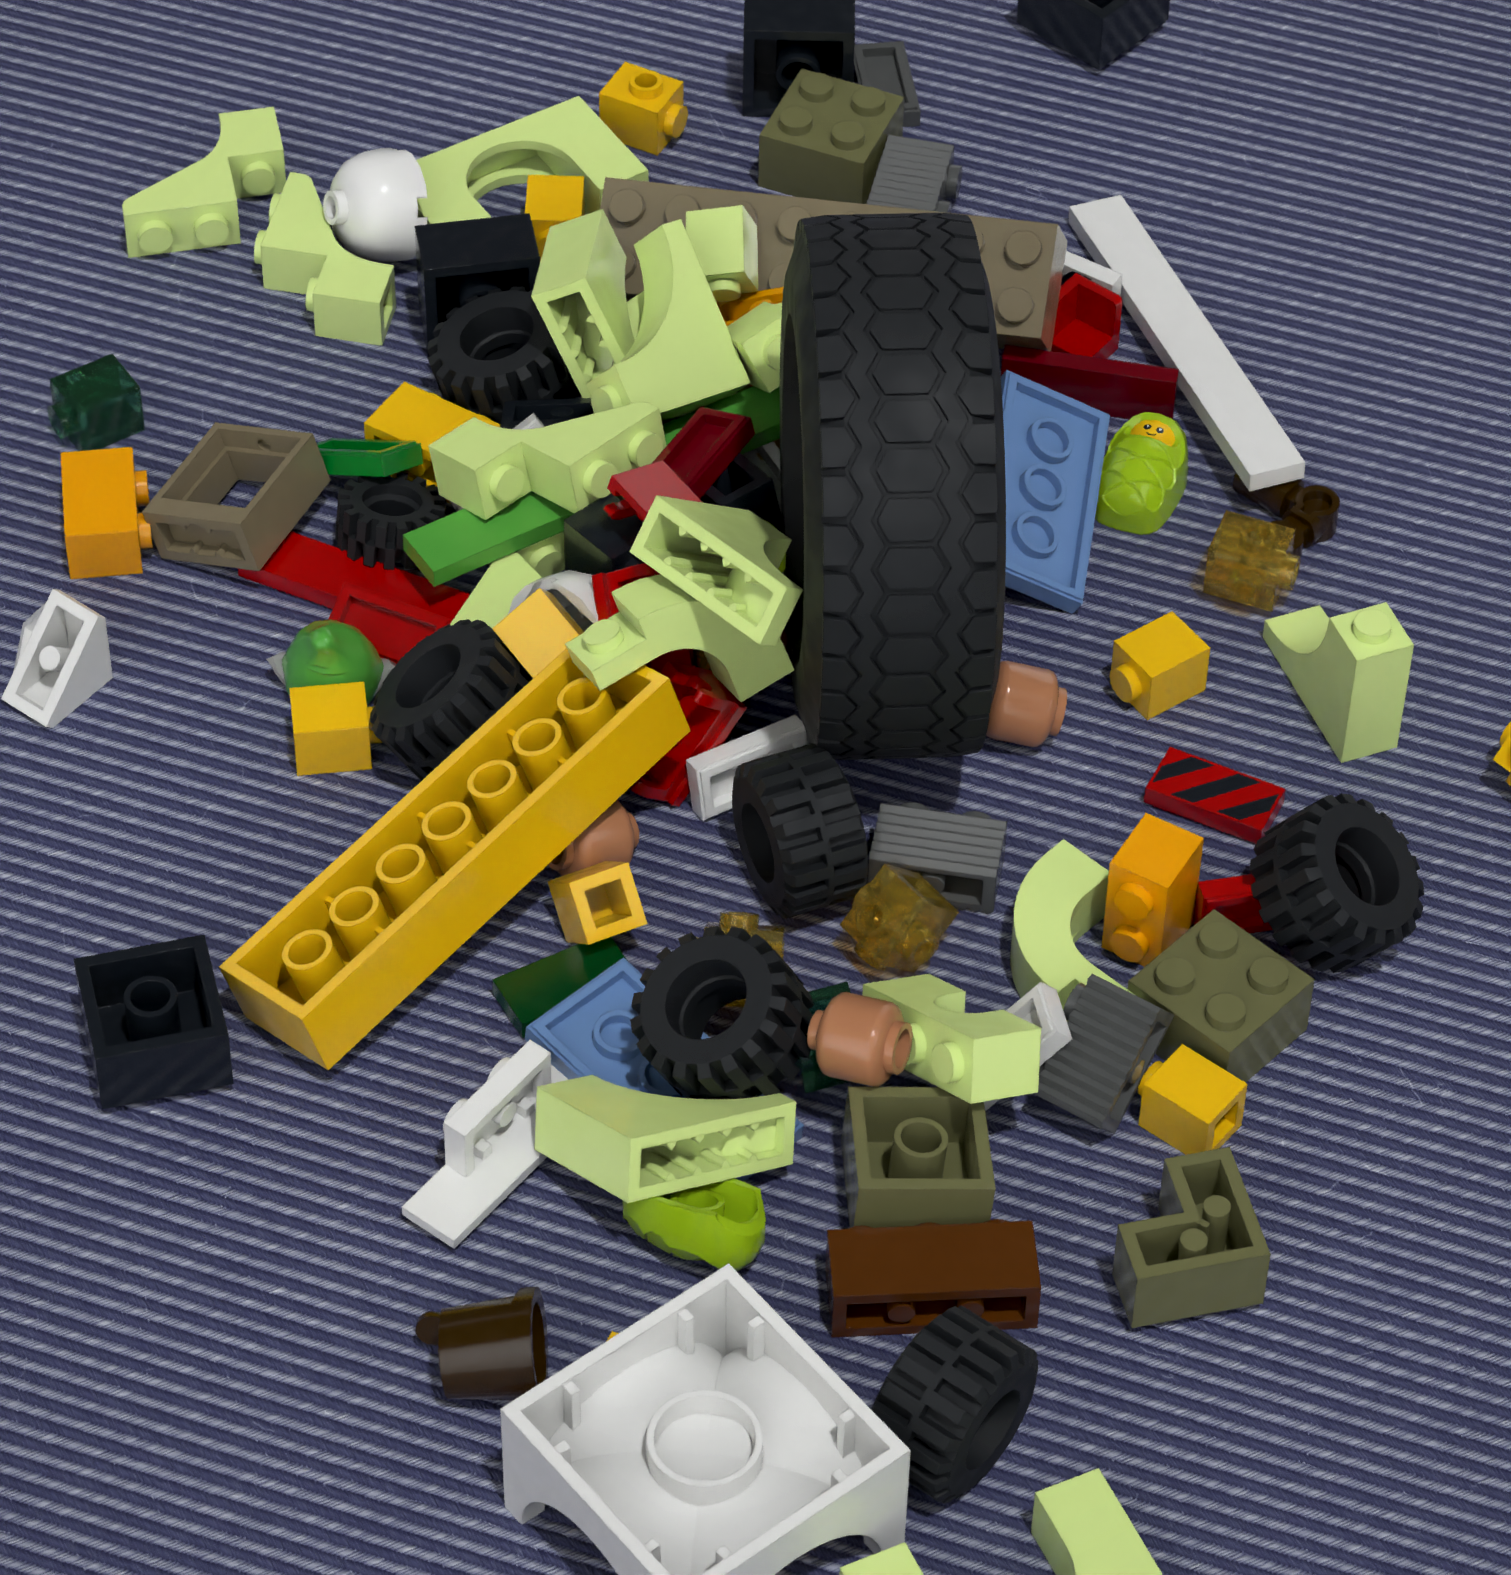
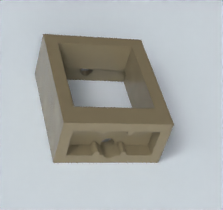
M215 422L144 508L142 514L145 521L150 524L152 538L160 557L163 559L260 571L331 479L313 433ZM238 479L265 482L246 508L218 505Z

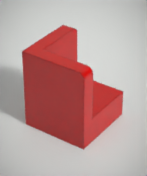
M1075 273L1060 288L1051 351L1103 359L1110 357L1119 346L1123 302L1121 296Z

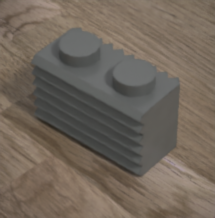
M888 135L871 192H869L867 204L951 213L952 203L946 200L947 198H958L962 180V166L954 164L955 146Z
M906 802L900 805L881 803L869 855L867 893L873 898L881 895L886 900L894 897L898 902L903 899L908 900L910 903L918 900L923 905L931 902L934 906L938 907L944 904L948 909L956 906L961 911L969 908L974 913L979 910L986 914L994 912L1005 856L1007 821L992 819L989 815L978 811L955 814L929 810L926 806L916 802Z
M1092 974L1087 980V985L1079 983L1072 990L1065 1003L1063 1011L1068 1021L1067 1024L1072 1040L1039 1067L1038 1093L1033 1094L1103 1130L1115 1134L1174 1015Z

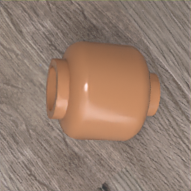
M1001 661L996 692L989 713L986 736L995 740L1029 747L1042 745L1049 735L1057 736L1066 711L1067 690L1066 688L1059 687L1056 674L1045 668L1012 661Z
M616 800L548 865L561 876L604 861L628 862L630 864L634 849L639 843V828L634 816L627 812L624 806Z
M842 992L831 999L824 1011L817 1010L814 1013L808 1028L807 1044L809 1049L816 1050L817 1064L824 1075L879 1087L888 1081L892 1074L899 1075L903 1072L910 1056L913 1034L910 1023L904 1022L898 1005L886 1000Z

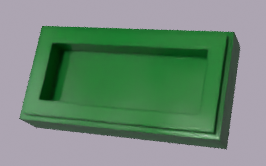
M331 438L317 443L329 475L386 477L424 464L421 443H416V441Z

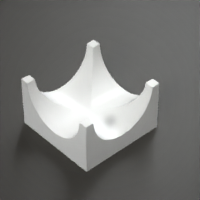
M729 1263L500 1409L504 1503L507 1510L523 1525L543 1512L545 1504L557 1509L590 1538L618 1575H775L806 1552L840 1537L863 1535L865 1545L874 1554L905 1542L911 1450Z

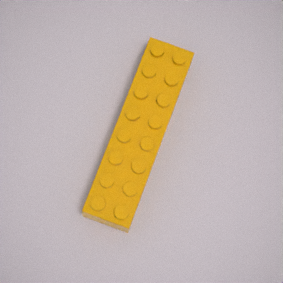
M566 648L219 966L245 1017L326 1070L331 1069L691 731L670 679L643 665L600 691L573 663Z

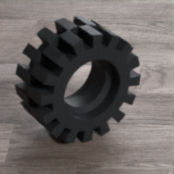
M398 472L396 478L386 476L372 479L369 476H358V483L350 479L344 483V489L340 488L338 493L335 540H338L337 546L341 551L347 550V557L354 561L363 556V565L374 567L378 561L383 562L384 569L394 570L395 563H402L404 569L415 568V563L403 550V534L445 517L446 498L439 495L436 485L433 484L426 487V479L417 476L413 481L407 480L408 473Z

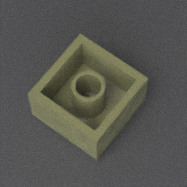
M801 69L759 135L758 186L795 197L867 204L869 192H871L888 135L903 137L904 97L881 91L874 87H867L830 77L823 73Z
M1213 909L1128 980V990L1174 1015L1155 1053L1157 1056L1166 1061L1184 1044L1237 1078L1247 1082L1307 1030L1315 979Z
M848 1087L841 1135V1149L849 1227L859 1225L872 1228L916 1226L927 1222L941 1225L984 1223L991 1219L995 1181L984 1102L970 1104L939 1087Z

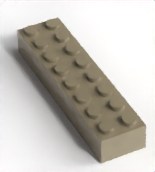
M605 177L600 210H604L627 257L625 265L626 301L644 291L642 271L634 244L662 224L681 219L686 230V211L738 205L744 206L757 225L759 291L784 287L786 271L793 253L796 227L800 219L822 215L947 213ZM968 215L974 225L981 261L990 286L998 348L1004 349L1005 345L1051 351L1067 248V239L1058 224Z

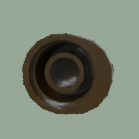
M539 1287L520 1288L515 1296L443 1308L441 1312L426 1311L417 1320V1337L428 1345H438L440 1375L447 1399L515 1400L545 1381L548 1377L547 1324L543 1298Z

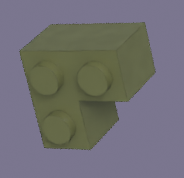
M1230 1147L1164 1159L1158 1205L1161 1217L1118 1224L1112 1275L1131 1328L1263 1304L1271 1254Z

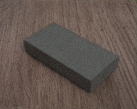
M904 42L855 44L854 83L903 96V127L920 126L921 110Z

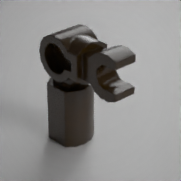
M1235 472L1233 489L1282 519L1271 521L1261 527L1258 534L1256 551L1263 554L1272 546H1284L1281 566L1285 569L1291 568L1300 562L1303 547L1307 549L1314 543L1325 542L1336 533L1340 499L1332 489L1320 485L1304 487V482L1299 479L1249 491Z

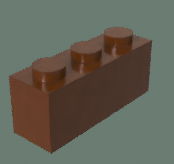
M994 1219L984 1223L944 1225L927 1222L916 1226L877 1228L859 1225L847 1229L827 1230L825 1271L832 1338L918 1334L933 1319L954 1306L957 1308L963 1306L1001 1330L1038 1327L1041 1281L1033 1220L1009 1222L1002 1219Z

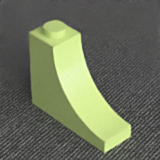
M603 209L549 228L531 295L582 398H591L586 384L615 364L620 363L634 343L625 292V265L627 257Z
M679 219L662 224L634 244L643 276V316L638 334L626 356L620 363L615 364L586 384L591 395L594 413L637 402H648L660 408L661 419L665 421L729 397L751 383L737 349L731 340V335L682 220Z
M656 495L629 551L759 645L776 646L803 591L802 588L778 570L792 539L750 510Z
M1387 602L1330 618L1322 607L1318 605L1264 621L1263 639L1341 763L1397 748L1414 644Z
M588 1075L537 1086L535 1150L621 1200L631 1203L792 1165L796 1101L781 1093L738 1099L671 1097L629 1089L594 1075Z

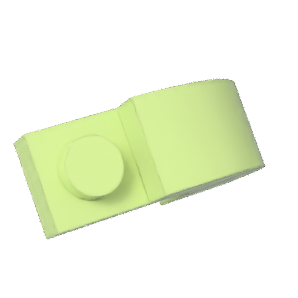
M661 574L633 581L612 591L611 594L619 612L607 619L593 623L584 633L565 643L573 663L600 691L653 659L679 649H698L704 651L714 676L740 702L745 701L794 671L791 660L780 638L775 647L759 645Z
M1064 839L1033 865L1020 885L1014 906L1010 951L1012 978L1020 998L1039 982H1043L1057 990L1063 1009L1072 990L1079 983L1087 985V980L1092 974L1130 992L1086 960L1075 946V942L1104 918L1109 871Z

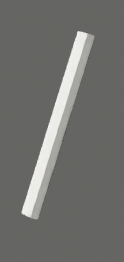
M1122 195L1069 206V224L1095 263L1122 274V303L1165 367L1179 369L1177 385L1247 489L1254 491L1304 478V459Z

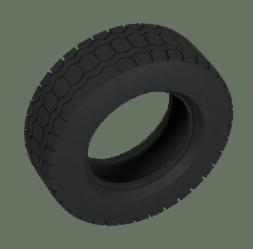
M952 213L822 215L800 219L796 227L793 253L785 275L782 300L780 342V481L782 533L792 539L786 551V568L783 572L787 578L803 589L787 622L789 658L794 668V671L791 672L793 694L796 707L807 733L808 744L813 743L816 744V747L824 748L834 760L937 758L978 753L983 747L987 734L989 713L996 692L1002 652L1006 574V482L1002 389L996 323L990 286L981 261L974 225L968 215Z

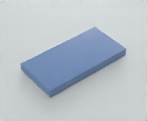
M1006 370L1001 376L1006 482L1005 586L1073 614L1083 604L1110 415Z
M624 957L526 1026L525 1040L527 1042L532 1040L551 1052V1065L569 1080L594 1075L629 1089L663 1096L685 1098L680 1096L641 1054L636 1045L639 1039L632 1033L630 1020L639 1014L631 1007L634 993L643 992L645 986L640 981L642 974ZM702 1033L701 1039L710 1038L706 1033ZM796 1117L794 1144L802 1138L804 1125ZM753 1174L737 1177L735 1179L745 1181Z

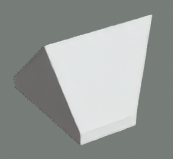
M52 589L47 602L23 622L14 671L1 699L45 727L54 728L113 678L105 617L61 590Z

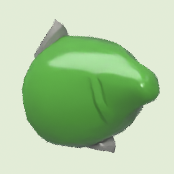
M319 620L310 623L297 632L286 652L278 653L266 659L275 674L285 685L289 696V688L364 681L367 706L381 689L383 681L389 672L396 666L389 659L381 658L375 646L358 628L336 620Z

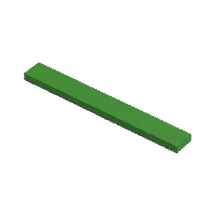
M752 386L704 407L751 417L755 435L740 451L741 454L780 439V386L771 393ZM696 411L663 424L666 445L670 443ZM530 491L487 520L466 509H462L403 534V550L435 587L563 532L564 520L574 513ZM616 496L620 500L624 499L622 496Z

